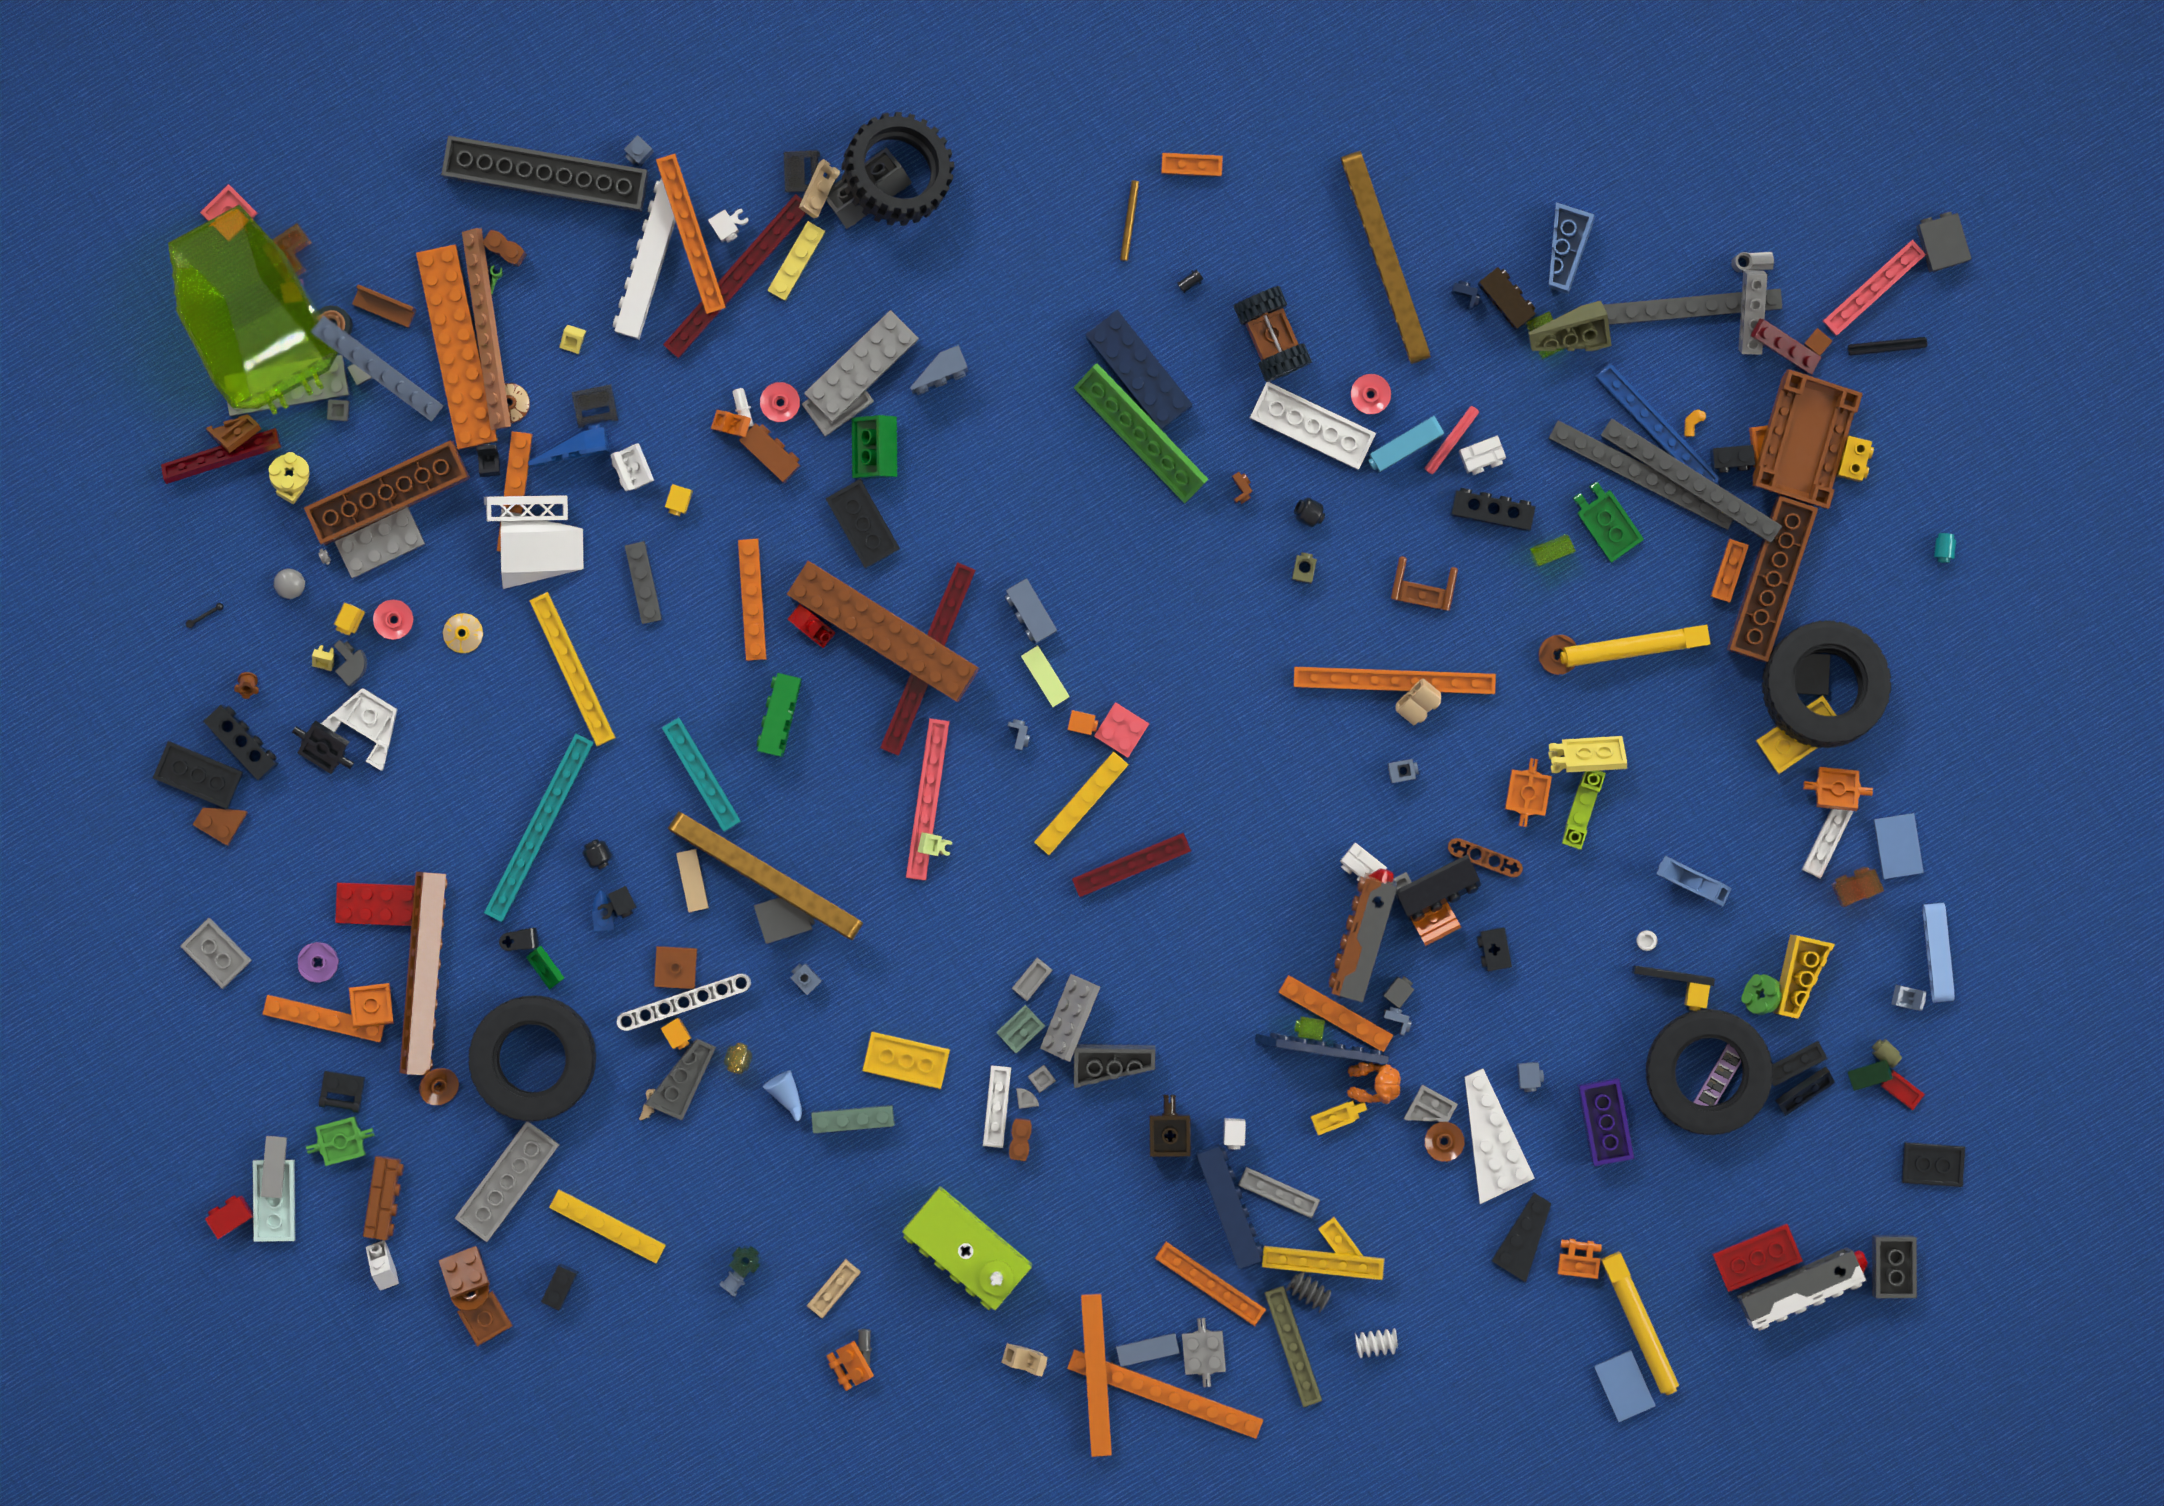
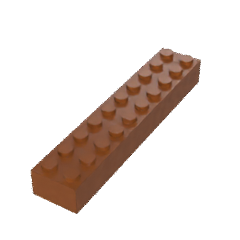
M807 561L787 593L794 600L958 703L980 670L974 664L810 561Z

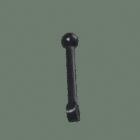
M217 603L213 609L194 620H188L186 626L192 628L195 623L217 610L221 611L224 607L223 604Z

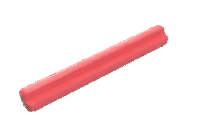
M1471 406L1426 465L1425 470L1428 473H1435L1479 414L1475 407Z

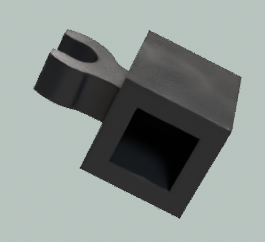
M624 886L607 894L606 898L609 903L600 905L597 910L602 908L607 910V915L603 916L602 920L608 919L612 915V911L616 917L621 916L623 919L633 914L632 910L636 908V905L627 887Z

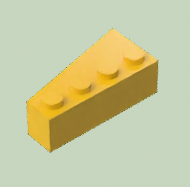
M1790 934L1779 982L1782 999L1773 1013L1799 1018L1810 996L1809 994L1818 980L1817 977L1822 967L1825 966L1827 957L1835 944Z

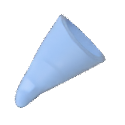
M791 1070L779 1074L763 1085L767 1092L790 1111L795 1121L801 1119V1103Z

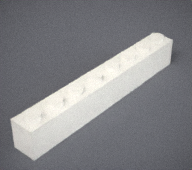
M662 178L660 182L657 181L655 184L654 193H656L654 201H650L648 207L650 216L648 220L645 219L642 227L644 236L643 239L638 240L636 250L639 252L637 258H633L630 267L633 272L631 278L627 277L624 289H627L626 295L620 299L618 308H621L619 316H615L613 322L616 333L638 340L643 330L675 225V218Z

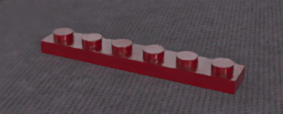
M274 428L255 434L231 453L222 446H217L161 464L163 479L168 484L281 448L278 431Z
M1181 833L1074 877L1072 881L1079 897L1191 852L1184 833Z

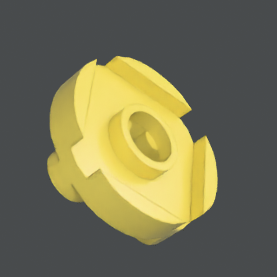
M288 452L285 455L279 456L269 466L270 482L280 492L291 491V493L302 490L308 484L309 466L302 457L297 456L295 453ZM292 470L293 476H285L286 471Z

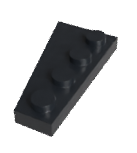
M1533 1192L1491 1260L1524 1282L1527 1281L1551 1203Z

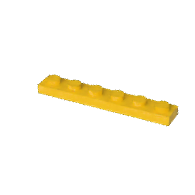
M1113 752L1034 843L1050 855L1129 764Z
M560 1189L557 1191L549 1207L654 1263L658 1262L666 1246L662 1242Z
M1264 1246L1262 1267L1377 1280L1383 1279L1384 1258Z

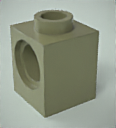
M1301 552V556H1296L1292 580L1312 583L1317 559L1313 558V554ZM1307 562L1310 565V571L1302 573L1299 570V564Z

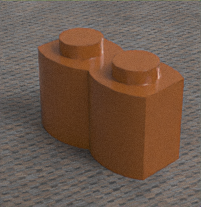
M490 230L483 241V244L492 253L502 256L513 266H520L527 255L521 246L515 242L508 241L501 233L495 230Z
M1015 1118L1013 1122V1139L1009 1147V1155L1013 1160L1025 1161L1028 1157V1139L1032 1131L1030 1119Z

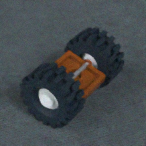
M1280 286L1259 292L1233 306L1241 325L1246 324L1261 359L1258 365L1266 382L1290 374L1312 363L1305 344H1298L1283 308L1287 306V302Z

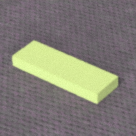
M1039 646L1021 656L1052 707L1070 697Z

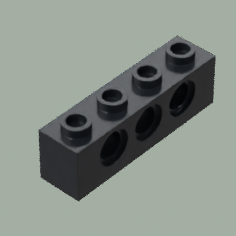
M1460 488V491H1455L1450 515L1530 531L1536 506H1531L1532 502L1520 500L1519 503L1511 502L1512 498L1500 496L1497 499L1492 498L1490 493L1480 492V495L1472 494L1470 489ZM1474 499L1479 503L1477 510L1469 508L1468 502ZM1493 503L1498 506L1497 514L1489 513V504ZM1509 508L1517 509V518H1510L1508 516Z
M220 705L203 722L257 780L261 781L278 765L275 761L277 759L276 755L271 750L266 751L262 747L263 741L257 735L253 737L249 733V726L243 720L240 722L235 717L236 712L229 705L227 707ZM227 721L233 723V730L231 732H226L224 729ZM240 736H245L247 739V744L244 747H240L238 744ZM257 750L260 752L261 758L259 761L254 762L251 755Z

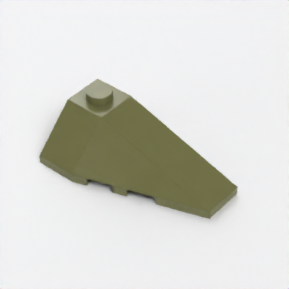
M1601 301L1582 305L1529 332L1532 351H1555L1556 349L1595 351L1612 346L1608 314Z

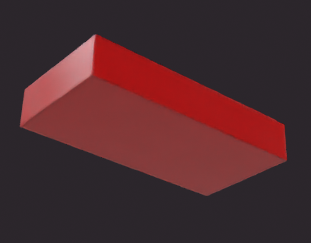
M1891 1070L1893 1079L1882 1082L1880 1086L1908 1108L1914 1110L1925 1094L1897 1072Z

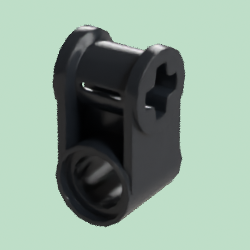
M537 928L521 929L503 934L499 939L500 947L506 951L538 948ZM507 936H509L510 939H514V943L511 944V947H508V945L504 944L503 942L507 939Z

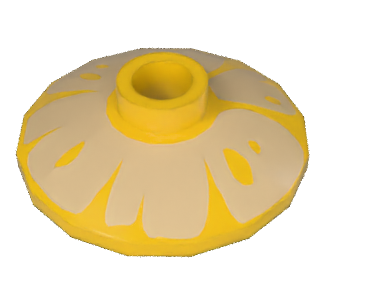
M465 613L456 614L449 618L444 626V641L455 652H471L482 641V625L472 615ZM461 629H464L466 632L465 636L463 637L459 636V631Z

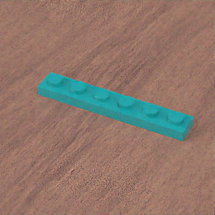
M677 718L662 727L723 832L741 822L681 719Z

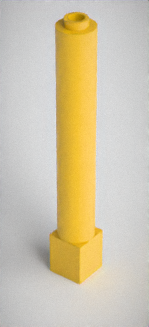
M1701 625L1564 647L1563 652H1560L1562 664H1565L1566 667L1706 646L1710 645L1708 626Z
M1618 1251L1600 1259L1660 1393L1670 1395L1676 1392V1387L1679 1386V1383L1632 1281L1622 1254Z

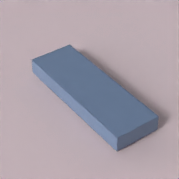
M1175 1333L1116 1346L1121 1367L1180 1353Z

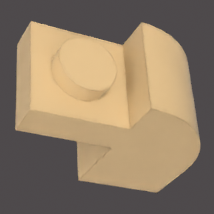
M1007 1343L1001 1363L1042 1377L1048 1357L1044 1356L1041 1352Z

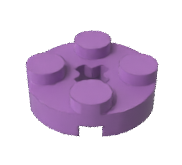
M316 942L308 944L298 955L299 972L308 981H327L334 976L338 969L339 958L337 953L326 943ZM315 957L323 959L322 967H314L315 961L313 959Z

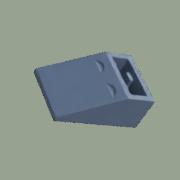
M959 345L937 355L910 387L913 394L917 392V395H921L929 391L928 387L935 385L938 388L947 384L948 379L954 377L955 380L966 376L968 367Z

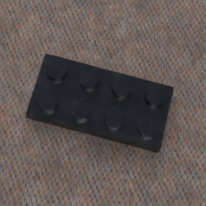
M861 479L825 498L865 569L900 550Z
M168 741L153 779L228 809L243 771Z

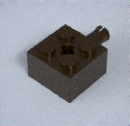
M1163 1095L1164 1113L1162 1115H1149L1150 1157L1191 1156L1190 1114L1176 1113V1095H1170V1103L1169 1095ZM1168 1130H1172V1133L1176 1134L1175 1137H1172L1171 1141L1164 1137Z

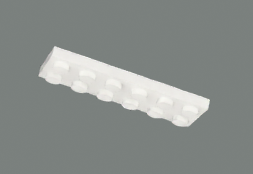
M1270 382L1266 383L1250 416V419L1359 470L1376 435L1375 432Z

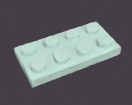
M253 1160L254 1241H295V1160H285L282 1198L261 1197L264 1160Z

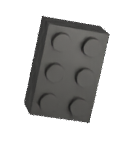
M1872 1235L1873 1297L1917 1298V1237L1913 1235Z

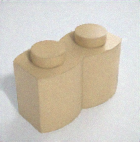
M1422 678L1397 702L1396 712L1412 725H1416L1418 722L1422 723L1427 717V712L1432 709L1435 710L1440 705L1441 692Z

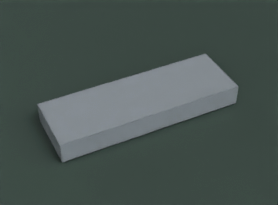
M266 1136L261 1197L282 1198L287 1137Z

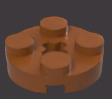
M1553 635L1545 639L1538 652L1540 664L1547 672L1554 675L1565 674L1573 670L1575 666L1566 667L1565 664H1562L1561 658L1555 659L1553 652L1559 651V649L1563 652L1564 647L1576 646V643L1565 635Z

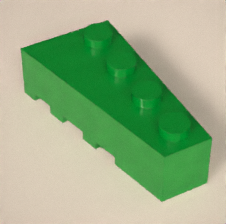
M777 673L776 677L773 676L770 688H773L772 696L767 698L766 708H768L767 715H764L761 727H763L762 734L758 736L757 751L781 757L784 756L802 682L801 678Z

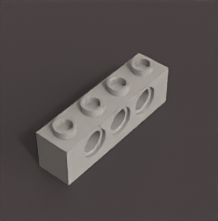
M1743 270L1738 349L1742 354L1762 355L1763 344L1750 335L1759 319H1765L1767 274L1764 271Z

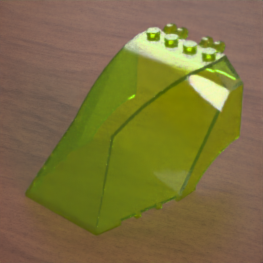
M240 205L168 243L170 262L173 268L172 278L175 285L176 311L211 381L232 408L259 409L267 404L272 414L275 415L278 413L276 406L272 402L275 399L279 398L281 406L286 409L289 406L283 395L303 385L308 395H312L313 390L308 382L313 379L320 390L325 388L319 376L330 370L338 352L311 332L322 317L285 253Z

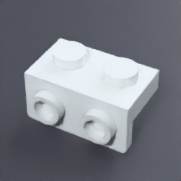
M639 443L610 455L612 465L617 470L620 484L625 491L635 490L654 481Z

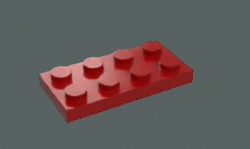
M337 883L335 923L411 926L415 885Z
M1787 1223L1712 1254L1728 1292L1803 1261Z

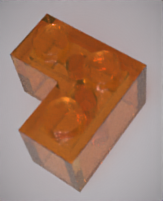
M298 223L264 245L287 280L292 281L307 271L296 253L312 242Z
M1863 866L1854 870V875L1847 877L1845 874L1835 879L1836 883L1831 885L1841 907L1861 899H1867L1884 891L1875 869Z

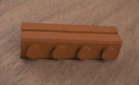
M385 1156L375 1157L363 1237L388 1240L389 1236L394 1234L395 1224L391 1223L392 1217L396 1216L398 1204H395V1197L399 1196L401 1184H398V1178L403 1175L404 1164H401V1159Z

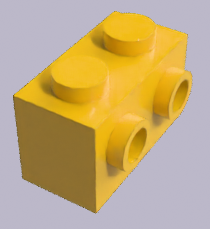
M1847 436L1836 476L1857 482L1867 478L1869 467L1866 466L1867 461L1872 458L1874 447H1871L1872 441Z

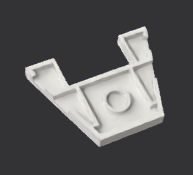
M362 688L321 724L336 732L341 722L376 742L366 762L383 771L398 709Z

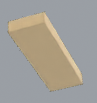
M697 849L676 853L688 912L709 908Z
M845 1259L808 1303L807 1307L823 1318L861 1271Z

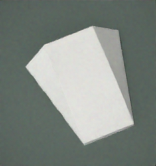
M511 512L515 517L521 515L520 513ZM506 513L503 517L511 516L508 513ZM547 520L501 521V574L503 589L584 569L582 528Z

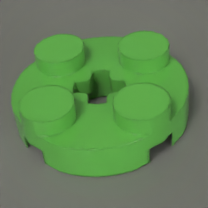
M1755 974L1746 984L1741 1000L1752 1013L1758 1015H1765L1768 1012L1772 1013L1777 1009L1782 999V993L1779 988L1780 984L1771 976ZM1764 990L1765 997L1760 998V993Z

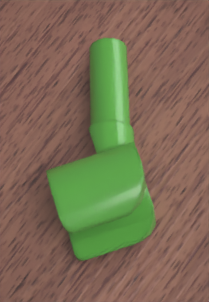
M495 265L490 268L492 276L490 283L491 294H493L497 279L503 275L502 268L498 274L493 273Z

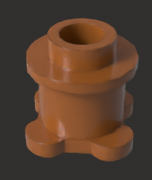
M244 672L238 676L239 685H235V692L240 693L244 699H249L251 695L258 694L259 688L256 687L258 678L255 674Z

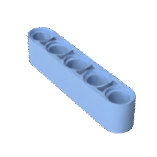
M1944 902L1923 904L1933 1003L1954 1001V984Z

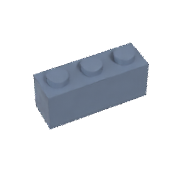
M1027 578L1006 590L1008 595L1005 598L1010 606L1015 605L1018 611L1015 615L1021 624H1026L1028 630L1025 632L1030 641L1035 640L1038 643L1057 632L1055 625Z

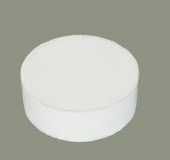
M1642 931L1638 934L1636 942L1640 949L1650 951L1657 945V937L1651 931Z

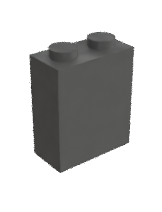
M1950 211L1941 214L1940 218L1933 220L1932 217L1920 220L1921 224L1916 226L1923 252L1926 254L1925 259L1929 273L1971 260L1958 213L1952 215Z
M780 897L754 905L766 944L812 930V925L815 924L813 917Z

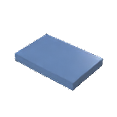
M1914 813L1873 819L1883 879L1924 873Z
M1631 1350L1594 1366L1618 1422L1655 1407V1403Z

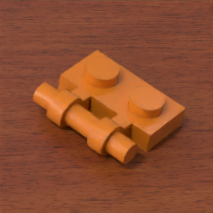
M1571 1238L1569 1240L1561 1239L1560 1247L1568 1248V1254H1559L1557 1274L1598 1279L1600 1258H1594L1593 1251L1601 1252L1602 1244H1595L1594 1241L1578 1242L1576 1239ZM1575 1249L1585 1250L1586 1256L1575 1255Z
M855 1341L836 1350L839 1358H836L833 1352L826 1355L830 1362L828 1365L831 1369H834L838 1376L837 1381L840 1385H843L845 1391L852 1388L849 1382L850 1379H852L856 1386L874 1376ZM840 1364H844L848 1372L847 1374L844 1373Z

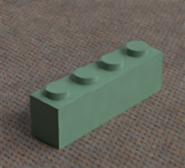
M893 1105L816 1111L811 1113L813 1133L891 1127L895 1125Z

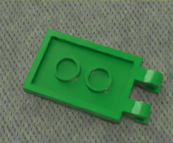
M1595 482L1589 487L1597 499L1588 504L1583 495L1579 493L1573 497V500L1581 509L1577 512V515L1605 556L1612 563L1643 541L1644 538L1611 490L1604 492L1600 484Z

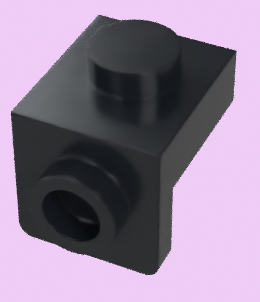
M485 444L477 446L480 477L500 475V459L497 445Z

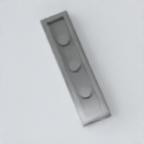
M1248 1167L1245 1168L1238 1184L1240 1187L1310 1218L1313 1217L1320 1199Z

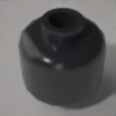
M1309 497L1299 500L1294 509L1297 521L1309 527H1314L1317 523L1321 524L1325 517L1323 505Z
M595 839L584 845L585 849L582 851V854L590 868L597 867L600 870L609 865L608 861L612 858V854L605 841Z

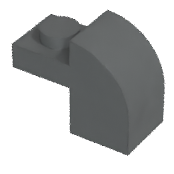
M339 640L334 646L347 661L335 672L348 686L352 687L365 674L367 659L362 650H358L354 654L353 651L355 649L348 641L344 643L342 640Z

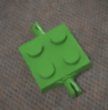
M355 1116L315 1127L318 1136L317 1143L306 1146V1150H308V1154L320 1151L324 1158L325 1166L365 1156L363 1139L374 1137L375 1134L370 1133L374 1130L371 1128L361 1131Z

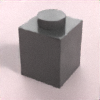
M1397 976L1383 996L1400 1008L1415 989L1411 987L1413 983L1403 976L1401 979Z

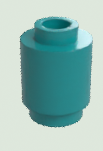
M1938 533L1934 558H1938V562L1950 563V560L1955 558L1956 540L1954 539V534Z

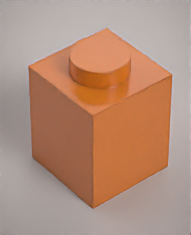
M1072 710L1067 730L1091 735L1092 732H1096L1098 720H1095V715Z

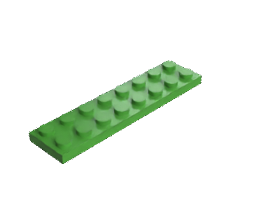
M1098 363L1074 386V389L1184 504L1209 480Z

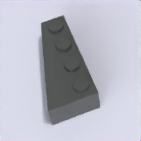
M1077 1044L1074 1051V1088L1155 1070V1045Z

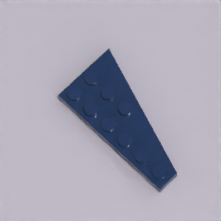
M1270 1033V1036L1256 1034L1255 1042L1279 1048L1388 1064L1389 1056L1382 1055L1383 1051L1371 1049L1370 1052H1364V1048L1352 1046V1049H1346V1045L1334 1043L1333 1046H1328L1327 1042L1285 1036L1277 1033Z

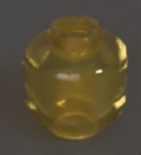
M736 1043L735 1046L727 1048L724 1065L728 1071L742 1074L749 1069L753 1054L747 1049V1045Z

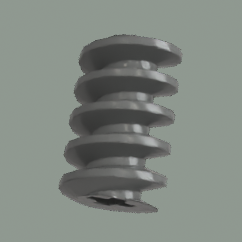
M1303 1271L1296 1274L1287 1286L1286 1291L1293 1288V1296L1299 1292V1300L1306 1297L1305 1304L1308 1305L1310 1302H1313L1312 1309L1319 1306L1320 1313L1330 1299L1331 1290L1324 1292L1325 1286L1323 1285L1317 1288L1318 1282L1316 1280L1310 1284L1311 1277L1308 1276L1303 1279L1305 1274Z

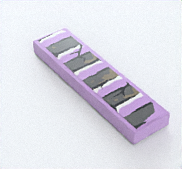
M1727 1044L1695 1098L1694 1103L1713 1106L1719 1101L1741 1063L1738 1053L1730 1044Z

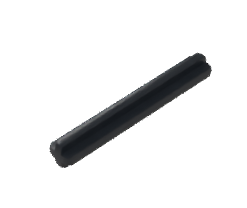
M1926 337L1850 344L1847 350L1848 355H1860L1926 348L1928 342Z

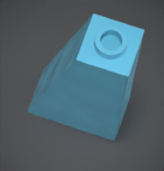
M1435 416L1372 452L1369 455L1371 459L1368 462L1373 470L1377 469L1378 472H1381L1440 438L1444 432Z

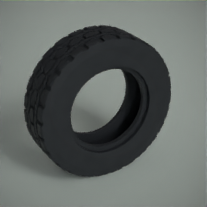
M1825 620L1824 622H1811L1797 628L1780 641L1771 652L1769 661L1765 664L1762 677V693H1764L1763 699L1765 706L1768 707L1769 715L1772 720H1775V724L1781 731L1784 730L1786 735L1804 745H1811V747L1835 748L1836 746L1840 747L1855 741L1866 734L1878 722L1888 705L1889 694L1891 693V674L1885 655L1881 653L1882 650L1877 643L1873 642L1869 635L1864 634L1862 630L1855 626H1849L1847 623ZM1815 653H1830L1839 656L1851 666L1857 678L1858 693L1849 711L1837 716H1823L1811 711L1802 703L1795 688V674L1800 662L1805 657Z
M522 996L495 1007L476 1028L471 1040V1046L469 1047L468 1063L469 1071L471 1072L470 1076L479 1095L495 1111L515 1120L541 1121L564 1113L574 1106L585 1094L596 1068L595 1043L585 1021L568 1005L545 996ZM522 1025H540L551 1030L560 1039L564 1047L566 1058L564 1071L559 1080L547 1090L540 1092L521 1090L508 1081L501 1069L500 1051L502 1044L514 1029Z
M1702 1009L1682 1014L1670 1021L1659 1032L1651 1044L1647 1056L1646 1081L1655 1105L1675 1125L1696 1134L1720 1135L1743 1127L1760 1112L1770 1094L1773 1081V1065L1767 1045L1760 1034L1749 1023L1725 1011ZM1704 1038H1716L1730 1044L1738 1053L1743 1068L1742 1081L1736 1093L1727 1101L1713 1106L1699 1105L1688 1100L1680 1091L1675 1076L1676 1063L1682 1051L1691 1043Z

